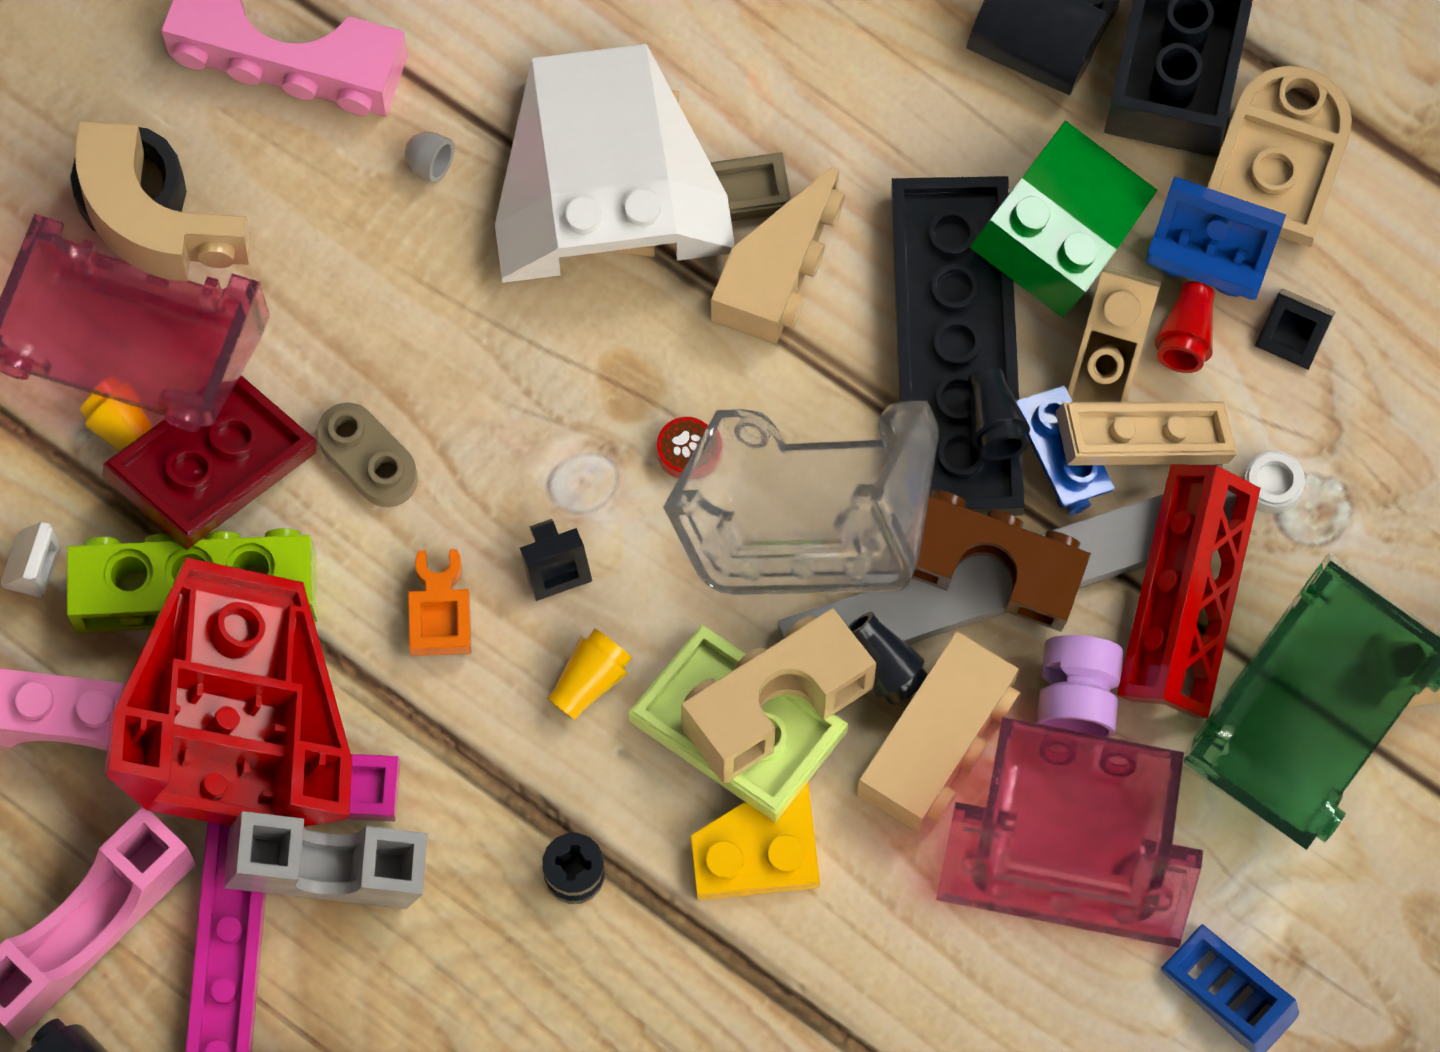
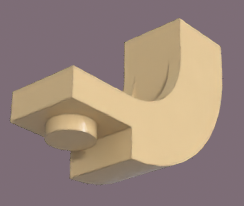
M79 121L75 161L86 211L98 235L117 256L143 272L156 277L181 282H188L190 261L200 262L212 268H227L233 264L249 265L251 238L247 216L179 212L158 204L140 186L144 151L138 125Z

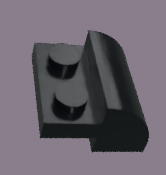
M984 0L973 25L966 48L1067 95H1071L1091 62L1096 45L1116 14L1121 0Z

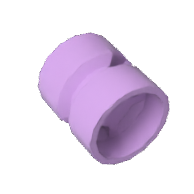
M1061 635L1046 640L1041 677L1050 686L1040 690L1036 726L1045 733L1067 739L1100 740L1114 736L1118 698L1110 692V689L1118 687L1120 684L1123 649L1118 644L1109 640L1084 635Z

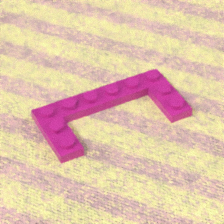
M351 754L350 815L347 819L396 822L400 774L399 756ZM208 822L186 1052H252L266 893L224 888L230 826Z

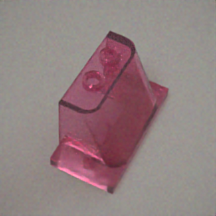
M1002 717L985 807L955 802L936 900L1180 948L1203 859V850L1172 844L1184 752Z

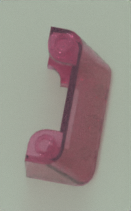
M34 213L0 297V372L21 380H27L30 375H34L164 415V419L169 424L190 432H197L200 426L213 425L258 346L269 320L270 314L261 283L233 273L227 287L221 289L218 279L207 276L204 285L189 280L188 282H181L156 277L137 269L126 261L100 254L96 243L84 239L80 246L73 241L63 239L61 237L64 229L63 222Z

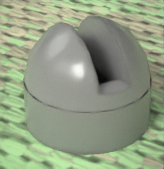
M422 132L414 135L407 142L405 148V159L410 170L417 176L433 183L440 181L445 176L454 155L453 141L432 132Z

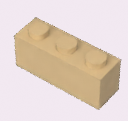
M956 631L859 779L857 796L920 834L929 819L938 824L957 795L956 791L949 788L961 769L971 773L985 753L989 742L983 739L982 736L992 720L995 719L1003 724L1021 695V692L1014 689L1019 668Z

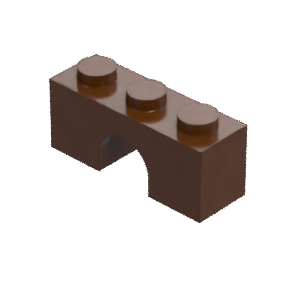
M932 490L930 495L918 491L890 571L947 591L954 571L965 559L976 555L993 557L1007 568L1012 581L1011 594L1004 612L1062 632L1068 621L1091 555L1090 552L1079 549L1081 543L1077 539L1056 531H1046L1045 536L1022 528V520L1005 512L990 510L988 515H984L964 508L966 505L964 499L946 491Z

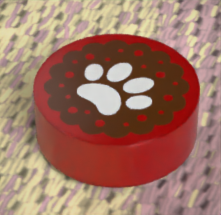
M679 417L668 422L661 429L657 438V457L660 465L668 474L678 479H695L704 475L712 467L716 458V438L712 429L705 422L694 417Z

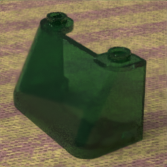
M1328 553L1196 733L1186 749L1184 763L1307 850L1316 837L1325 843L1346 815V812L1338 807L1343 798V792L1415 694L1419 695L1426 687L1434 693L1439 690L1440 634L1331 553Z

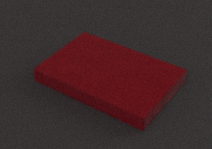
M233 369L103 463L102 476L179 545L188 550L316 453L318 441Z

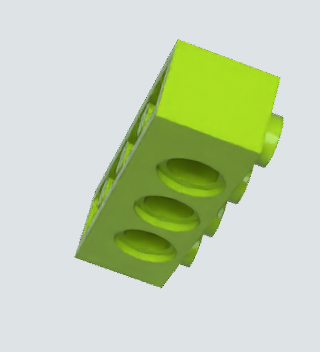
M272 529L265 533V537L241 538L240 534L230 531L211 532L205 536L204 540L198 541L188 550H185L168 534L150 535L144 539V542L120 543L118 539L111 537H93L85 540L84 545L67 546V616L76 633L151 630L186 558L244 570L251 566H262L269 570L267 575L303 582L314 622H317L316 551L311 535H301V532L295 529ZM139 571L147 574L144 584L136 590L123 591L118 588L120 580L130 572Z

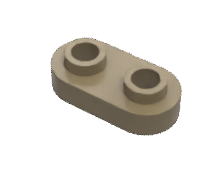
M340 403L324 412L318 422L317 437L321 450L328 460L371 503L381 507H394L406 502L413 495L418 484V473L412 455L366 408L359 404ZM350 423L357 427L355 434L350 437L344 438L336 434L337 429L343 424ZM384 464H391L397 468L395 475L387 479L378 477L376 471Z

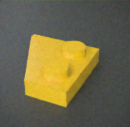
M808 782L776 823L744 802L691 835L697 901L820 888Z

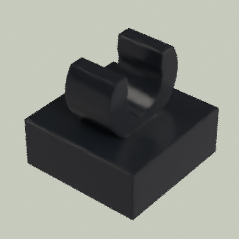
M553 519L529 526L535 542L520 547V552L528 582L536 601L592 582L584 544L577 528L558 534Z

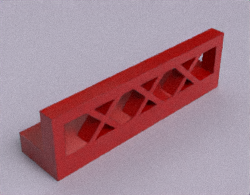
M1170 464L1117 696L1131 702L1164 704L1191 717L1208 719L1258 503L1260 487L1217 465ZM1227 490L1237 495L1232 519L1227 522L1223 510ZM1218 550L1222 563L1219 576L1214 580L1210 564L1213 552ZM1204 607L1208 624L1205 635L1200 637L1197 620L1200 610ZM1189 666L1192 667L1195 676L1191 698L1181 694L1186 669Z

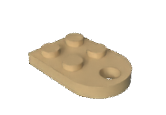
M1299 66L1277 67L1255 77L1244 88L1239 97L1207 188L1286 214L1279 237L1311 247L1351 132V111L1342 91L1325 75ZM1293 88L1306 89L1315 97L1316 105L1306 110L1296 109L1288 103L1285 93Z

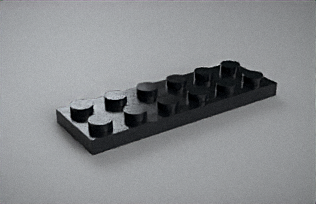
M1008 176L892 178L891 180L903 518H909L918 491L930 495L932 490H942L955 494L966 501L964 508L984 515H988L990 510L1005 512L1013 516H1022L1024 513L1022 453L1009 459L993 461L985 459L981 455V451L973 446L971 393L968 384L969 376L975 371L987 367H996L1002 370L1005 382L1016 401L1019 400L1014 281L969 247L1009 195Z

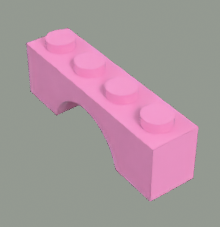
M173 0L161 30L168 55L185 67L202 70L205 66L227 72L230 77L244 84L257 85L261 81L282 87L287 94L302 100H313L314 97L336 102L340 108L349 113L362 116L368 115L370 112L387 116L408 58L404 31L350 16L333 32L315 41L285 43L271 39L259 32L249 22L245 14L243 0Z
M0 669V747L13 748L17 744L30 741H54L84 745L107 751L110 716L126 683Z
M141 807L98 849L96 859L87 875L55 911L30 930L21 935L6 938L0 944V1025L16 1041L196 866L188 847L151 811Z

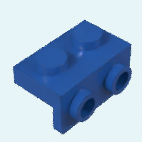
M1174 176L1145 262L1158 267L1170 276L1187 277L1213 286L1225 295L1242 296L1255 300L1261 288L1286 214Z

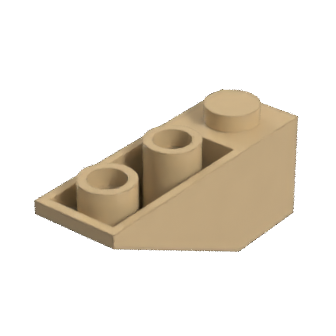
M834 167L827 169L732 247L711 298L712 322L774 344L778 343L784 326L792 329L795 327L805 299V295L798 293L804 275L811 277L816 275L825 250V244L818 242L825 224L835 226L844 204L845 193L838 191L839 169Z
M1107 266L1103 268L1068 388V394L1072 402H1127L1161 281Z

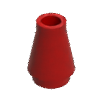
M1200 282L1184 283L1180 288L1175 304L1155 338V347L1158 350L1157 358L1168 369L1181 373H1194L1201 370L1204 362L1212 357L1213 302L1215 292L1208 285Z

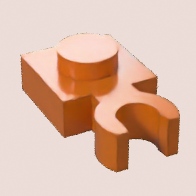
M450 549L449 567L441 573H435L428 569L426 550L418 551L416 555L415 567L417 576L422 585L426 587V591H408L409 650L411 656L472 654L469 589H452L462 575L461 558L457 549Z

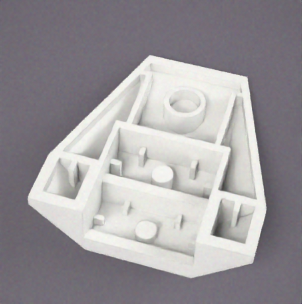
M647 44L531 59L495 221L502 283L560 276V257L670 243H675L677 261L730 254L735 244L727 194Z

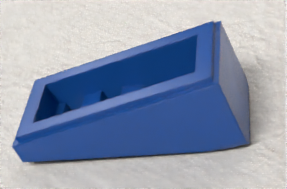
M1203 924L1194 931L1161 967L1163 974L1250 1052H1267L1299 1016L1295 998ZM1210 950L1216 958L1195 980L1188 973ZM1228 968L1231 969L1235 974L1214 996L1208 990ZM1249 986L1254 992L1234 1012L1228 1006ZM1268 1003L1271 1008L1252 1027L1249 1022Z

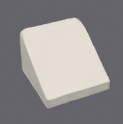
M39 522L18 532L1 579V586L3 588L39 598L45 594L61 546L49 523Z

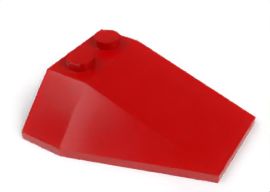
M192 558L184 560L109 721L105 775L145 810L231 826L242 811L303 818L304 827L344 821L349 817L352 756L303 582Z

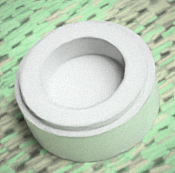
M1266 451L1257 455L1249 463L1243 478L1261 488L1256 509L1270 514L1282 513L1292 508L1298 502L1305 485L1304 471L1299 462L1291 455L1281 451Z

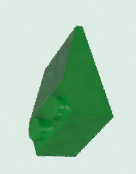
M1065 120L969 247L1064 318L1094 282L1158 190Z

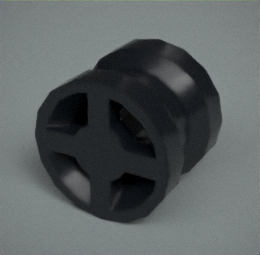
M566 833L555 838L547 846L542 861L544 880L549 892L558 900L568 904H582L593 899L601 890L605 880L604 857L599 845L586 835ZM572 857V861L567 862L564 866L558 865V863L564 864L567 860L571 859Z

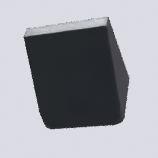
M1281 289L1255 346L1309 370L1335 315V311L1286 289Z

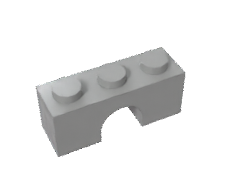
M242 811L229 827L224 888L407 909L423 894L427 833L366 826L362 831L350 834L322 833L304 828L303 818Z

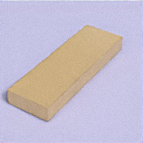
M1224 401L1063 402L1056 410L1067 466L1228 464L1237 455Z

